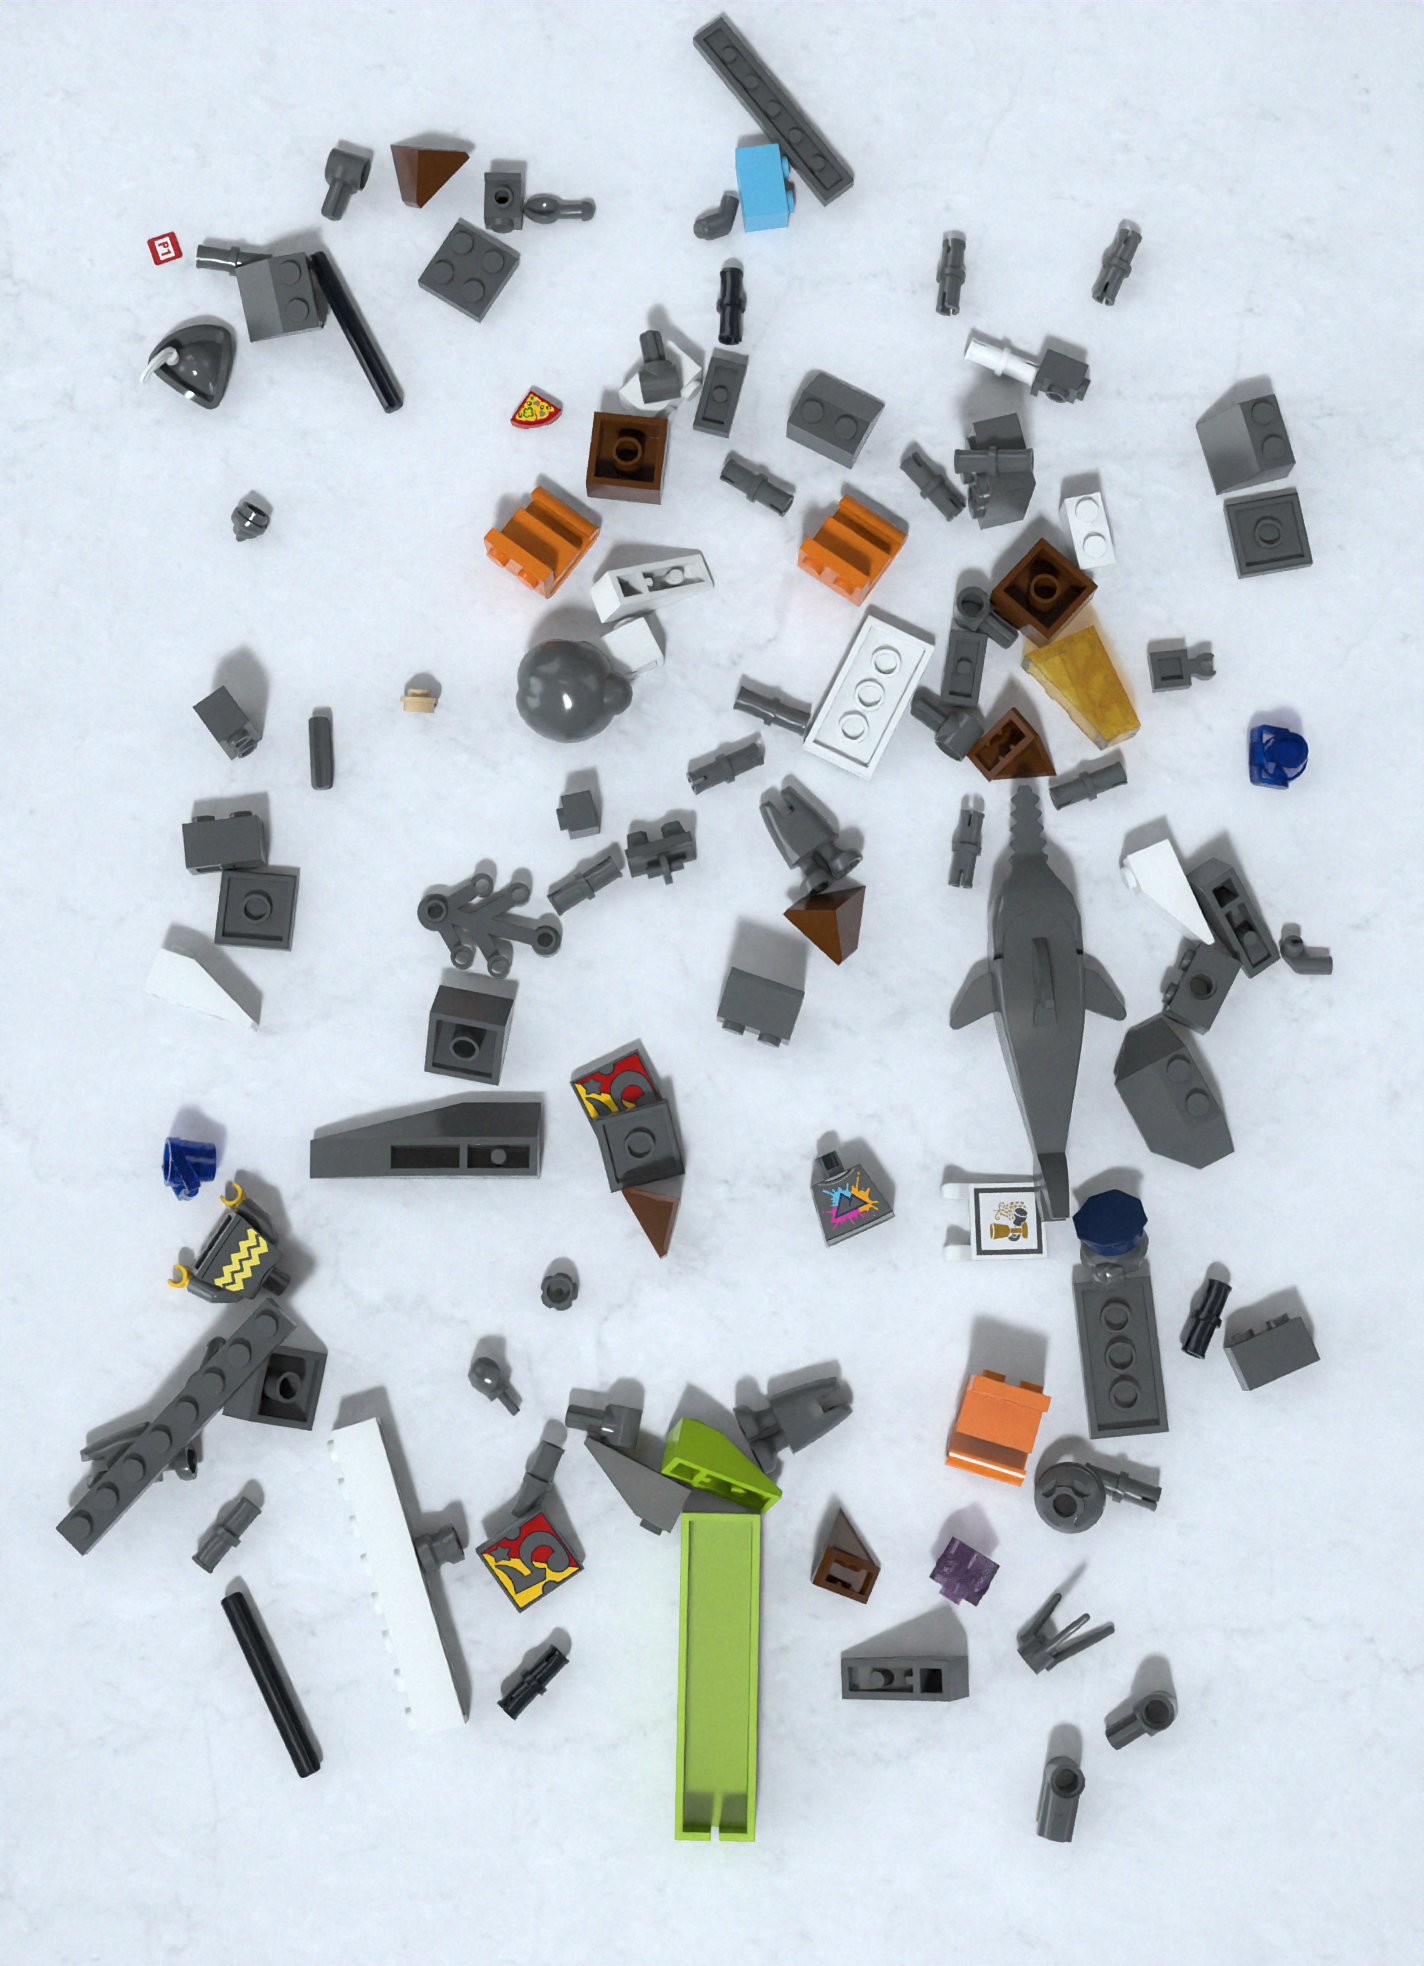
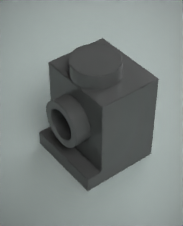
M484 172V222L486 229H492L494 232L503 234L510 233L513 230H522L524 189L521 173Z
M1048 349L1030 394L1037 397L1039 391L1046 393L1049 399L1059 403L1067 401L1074 404L1075 399L1083 401L1091 380L1085 378L1089 365Z

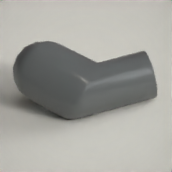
M723 196L718 213L695 221L693 231L696 237L709 241L728 235L733 227L739 200L732 196Z

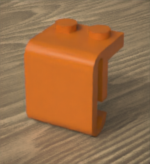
M538 486L530 494L533 500L525 510L520 507L501 532L492 527L483 539L487 551L486 555L492 562L512 573L528 588L535 590L546 599H550L595 543L600 534V528L545 488Z
M846 494L840 500L839 509L834 516L827 518L813 539L807 537L800 546L797 566L860 607L900 552L909 534L849 494Z
M983 1369L981 1376L970 1374L948 1446L945 1465L1021 1487L1026 1474L1024 1468L1029 1453H1032L1042 1413L1048 1412L1052 1397L1042 1394L1043 1386L1021 1380L1019 1387L1004 1383L1006 1375Z

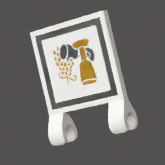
M1034 1182L947 1183L941 1186L940 1197L942 1200L968 1199L970 1245H949L943 1248L944 1261L1048 1259L1046 1222H1042L1038 1211Z

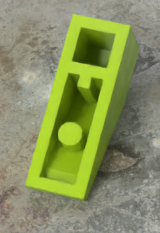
M683 1417L668 1433L660 1474L763 1514L781 1499L782 1490L719 1430L706 1426L700 1420Z

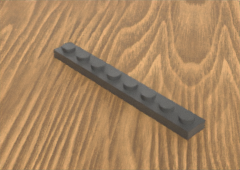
M266 1298L55 1529L82 1556L88 1554L295 1330L298 1324L272 1298Z

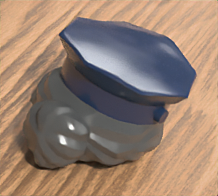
M1112 1189L1090 1196L1081 1209L1072 1217L1077 1238L1081 1239V1262L1084 1267L1091 1271L1092 1282L1100 1288L1107 1289L1109 1292H1115L1123 1287L1127 1275L1140 1268L1149 1245V1238L1143 1229L1148 1219L1141 1200L1121 1190Z

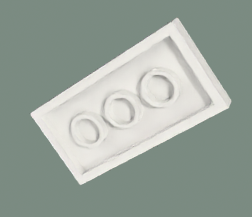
M868 615L802 749L870 781L936 647Z

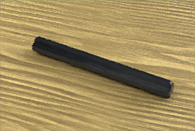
M318 251L308 257L310 269L384 411L389 414L399 410L403 405L402 400L326 254L323 251Z
M235 1592L222 1599L221 1606L300 1778H306L321 1769V1765L244 1595L241 1592Z

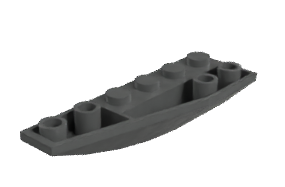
M463 1102L310 1140V1179H540L541 1103Z

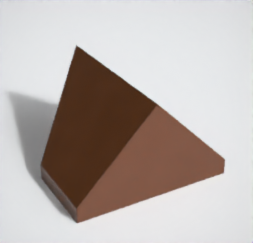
M390 145L402 201L406 206L419 209L470 158L466 152L457 150Z
M1015 706L966 755L989 782L1001 779L1057 776L1039 734Z
M866 886L818 894L808 899L802 897L789 907L783 915L839 966L858 948Z
M630 1187L621 1191L659 1258H665L668 1255L681 1206L680 1198Z
M840 1507L810 1581L818 1587L867 1604L881 1568L875 1565Z

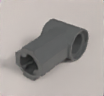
M1058 1756L1051 1759L1045 1768L1046 1783L1036 1834L1048 1840L1063 1843L1072 1841L1079 1798L1085 1787V1777L1079 1766L1071 1758ZM1064 1769L1074 1771V1779L1069 1785L1058 1786L1055 1784V1778L1060 1771Z

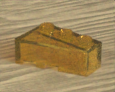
M1094 625L1025 654L1021 663L1023 670L1028 675L1031 674L1045 689L1044 692L1052 700L1055 699L1069 714V718L1100 751L1130 739L1137 734L1141 723Z

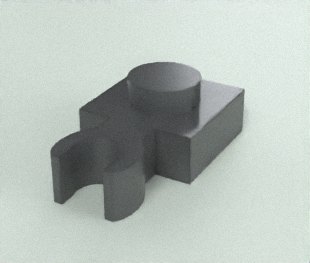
M1187 649L1149 653L1147 659L1152 693L1189 689L1192 685L1191 677L1199 680L1212 679L1216 671H1203L1200 663L1212 661L1214 654L1203 653L1195 659L1188 660Z

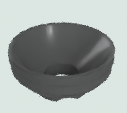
M1061 1462L1049 1467L1041 1475L1035 1488L1034 1501L1039 1516L1048 1526L1061 1533L1075 1534L1086 1531L1097 1523L1106 1506V1494L1100 1478L1087 1466L1075 1462ZM1060 1494L1070 1495L1076 1501L1077 1510L1068 1515L1061 1513L1055 1506V1498Z

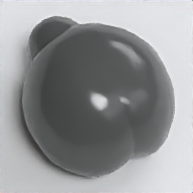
M545 640L532 647L524 655L518 668L516 706L521 718L536 733L556 742L577 743L596 736L610 724L615 715L623 713L632 702L633 691L628 679L614 671L607 656L597 647L586 641Z

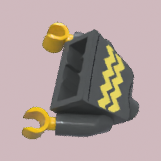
M232 1183L231 1185L238 1191V1197L234 1201H228L224 1196H220L221 1201L231 1208L192 1268L184 1265L173 1266L183 1272V1280L178 1283L175 1280L168 1279V1284L175 1288H187L188 1292L209 1303H238L244 1297L253 1300L261 1287H264L276 1296H280L288 1286L291 1277L275 1267L282 1256V1253L276 1249L279 1244V1236L270 1216L252 1199L247 1198L246 1192L239 1185Z

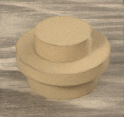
M408 689V696H401L400 702H404V711L434 713V704H438V698H431V690Z

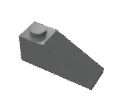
M1212 857L1186 875L1202 914L1233 958L1243 963L1241 969L1248 978L1252 979L1281 959L1232 866Z
M587 1436L584 1445L633 1513L642 1518L639 1525L659 1536L663 1530L671 1533L692 1489L660 1474V1472L593 1437Z
M927 1655L842 1658V1699L951 1702L969 1697L968 1656Z

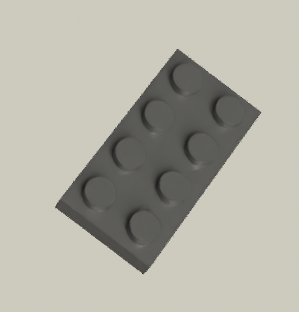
M1151 1277L1126 1278L1123 1287L1115 1292H1109L1107 1289L1100 1288L1093 1282L1072 1284L1089 1439L1169 1432Z

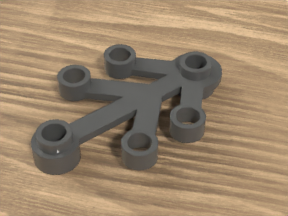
M476 874L472 878L470 885L449 897L442 894H431L423 898L419 903L417 916L421 925L427 930L440 933L451 952V962L460 970H465L472 966L474 954L469 947L462 945L452 925L469 930L488 962L487 969L489 974L495 979L507 977L511 966L508 959L500 955L489 935L531 945L533 951L538 956L544 958L556 955L561 948L560 935L551 926H540L533 930L494 920L510 909L523 907L529 902L530 891L525 884L520 882L512 884L508 888L507 894L472 914L459 911L458 909L476 897L485 898L492 894L494 883L488 874ZM481 879L489 882V888L483 892L475 888L476 883ZM523 889L526 892V896L521 901H515L512 898L513 891ZM433 906L442 907L443 913L439 918L429 916V911ZM541 935H551L553 938L552 943L546 947L541 946L538 943ZM461 951L469 954V960L464 964H459L455 960L457 953ZM503 961L506 964V969L502 973L493 972L492 965L494 962Z

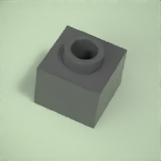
M590 790L561 796L563 807L556 809L560 831L568 829L570 840L600 834Z

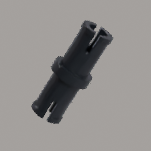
M727 267L720 271V299L716 302V310L720 314L718 340L724 345H737L739 342H742L741 322L742 314L745 312V301L742 299L743 271L739 268Z
M1211 1278L1207 1282L1208 1285L1198 1309H1194L1191 1318L1194 1320L1185 1343L1181 1348L1182 1352L1202 1360L1205 1359V1354L1215 1328L1219 1329L1222 1324L1220 1316L1228 1295L1232 1290V1287L1228 1284Z
M551 1644L529 1670L524 1668L520 1673L521 1679L497 1704L516 1721L522 1711L538 1694L543 1696L547 1691L545 1686L570 1661Z

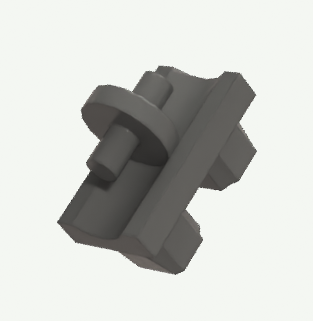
M676 820L666 823L661 827L663 839L649 843L647 833L643 831L628 834V849H625V855L631 877L634 878L647 874L648 879L663 875L665 884H672L671 873L685 869L683 863L697 859L690 831L685 832L681 823Z

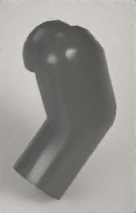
M1291 935L1285 938L1280 946V953L1295 973L1300 975L1332 974L1333 960L1331 956H1310L1304 948L1303 940L1300 937Z

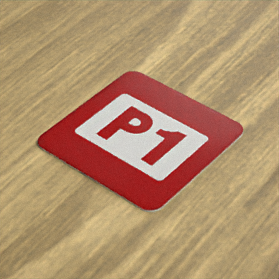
M169 232L147 241L156 266L182 257V252L174 232Z

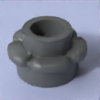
M556 1273L553 1277H546L541 1284V1290L543 1291L541 1300L543 1304L548 1308L554 1307L557 1311L569 1309L572 1306V1301L578 1297L577 1284L571 1281L572 1278L565 1273ZM561 1288L563 1290V1293L560 1296L556 1295L555 1293L556 1289Z

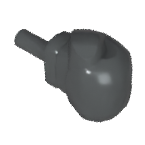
M488 1357L477 1358L470 1365L467 1376L472 1387L487 1396L491 1402L498 1398L511 1415L515 1416L520 1409L505 1392L509 1387L500 1377V1369L497 1363Z

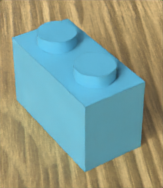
M779 143L736 148L735 170L744 231L753 232L788 227V214L794 213V199L792 190H785L784 179H789V166L787 156L780 157Z

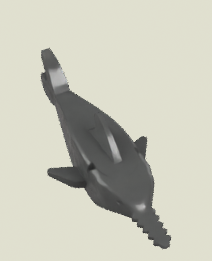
M1022 785L1018 787L1017 794L1010 799L1011 803L1016 807L1010 813L1011 818L1016 822L1009 830L1015 836V839L1009 844L1015 851L1014 855L1008 859L1012 867L994 897L988 915V973L975 979L968 987L950 1020L949 1026L953 1030H959L991 1013L994 1014L1002 1054L1033 1153L1034 1192L1042 1222L1066 1221V1218L1070 1217L1069 1177L1065 1150L1080 1062L1085 1010L1116 1021H1123L1127 1014L1103 978L1094 971L1085 969L1081 915L1073 894L1046 863L1048 855L1042 851V848L1047 842L1039 835L1043 831L1044 826L1037 822L1042 811L1035 807L1040 797L1032 792V788L1029 785Z

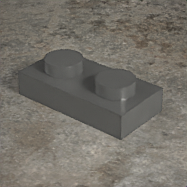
M711 357L693 423V430L729 439L747 372V365Z
M951 629L940 705L972 710L977 709L988 640L987 634Z

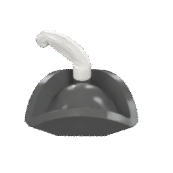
M202 324L186 327L172 333L163 339L150 354L148 365L141 374L140 383L145 384L154 372L166 384L198 405L209 410L217 408L222 398L228 370L231 343L230 332L222 326Z

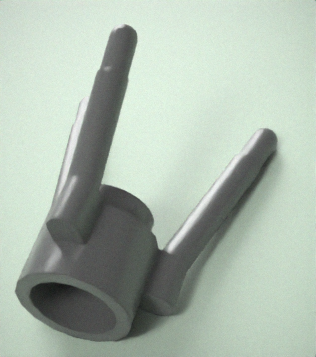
M1056 1593L1031 1628L1020 1637L1024 1644L1017 1649V1652L1035 1674L1038 1675L1043 1669L1049 1672L1058 1663L1113 1634L1115 1631L1114 1627L1109 1626L1056 1654L1058 1652L1056 1647L1090 1620V1615L1085 1613L1051 1640L1044 1633L1036 1637L1062 1598L1060 1593Z

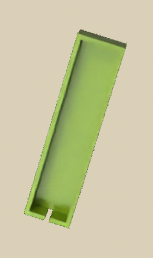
M682 1511L674 1840L711 1841V1826L719 1827V1841L755 1842L760 1512Z

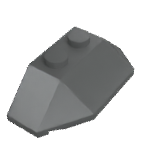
M1159 1018L1128 1034L1114 1086L1150 1152L1199 1170L1233 1153L1234 1148L1221 1109L1187 1047L1162 1018Z

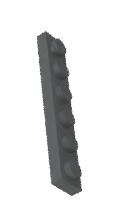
M722 17L693 37L694 47L773 144L779 143L780 153L783 156H787L788 163L824 207L853 187L854 179Z

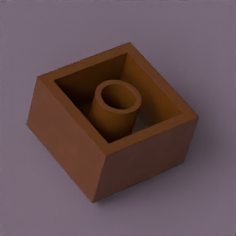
M594 411L586 475L587 497L661 505L669 440V420Z
M1042 537L992 590L989 601L996 606L995 610L1044 652L1093 599L1098 585Z

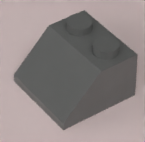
M305 252L267 258L235 268L251 343L323 329L308 255Z
M819 373L804 390L789 417L786 437L852 469L885 405Z
M1275 394L1240 402L1196 426L1216 496L1287 478L1296 464Z
M732 967L718 1009L717 1021L722 1022L721 1028L728 1032L743 1035L744 1031L759 1035L757 1041L779 1048L780 1043L789 1044L803 1004L805 992Z
M439 985L429 1014L424 1071L498 1086L511 1031L514 999Z
M280 1345L225 1404L222 1415L250 1422L312 1431L327 1354Z

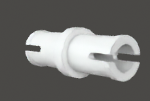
M976 337L972 338L964 358L994 370V375L1000 377L1001 374L1029 384L1031 387L1041 366L1039 363H1034L1010 353L1012 349L1008 347L1000 349L978 340Z

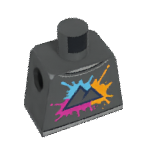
M836 1151L815 1160L824 1180L811 1186L810 1190L827 1248L895 1217L893 1210L861 1164L845 1170Z

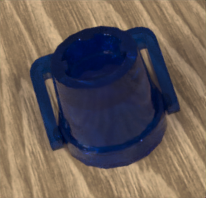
M1265 724L1253 727L1250 731L1248 766H1250V782L1255 786L1279 790L1289 789V783L1299 778L1307 765L1309 750L1305 739L1298 733L1290 732V729ZM1263 734L1273 735V737L1263 743Z
M180 1137L166 1138L163 1164L161 1166L164 1184L166 1187L172 1188L179 1201L192 1200L198 1194L201 1182L214 1181L216 1174L215 1144L181 1140Z

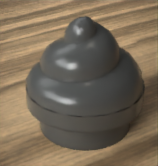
M243 502L240 508L235 507L231 515V521L234 524L233 532L236 535V540L242 542L246 539H253L263 535L267 529L268 515L260 508L248 502Z

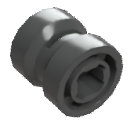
M452 1523L440 1527L436 1534H423L414 1538L417 1552L427 1574L440 1570L442 1564L447 1562L455 1564L465 1560L460 1539Z

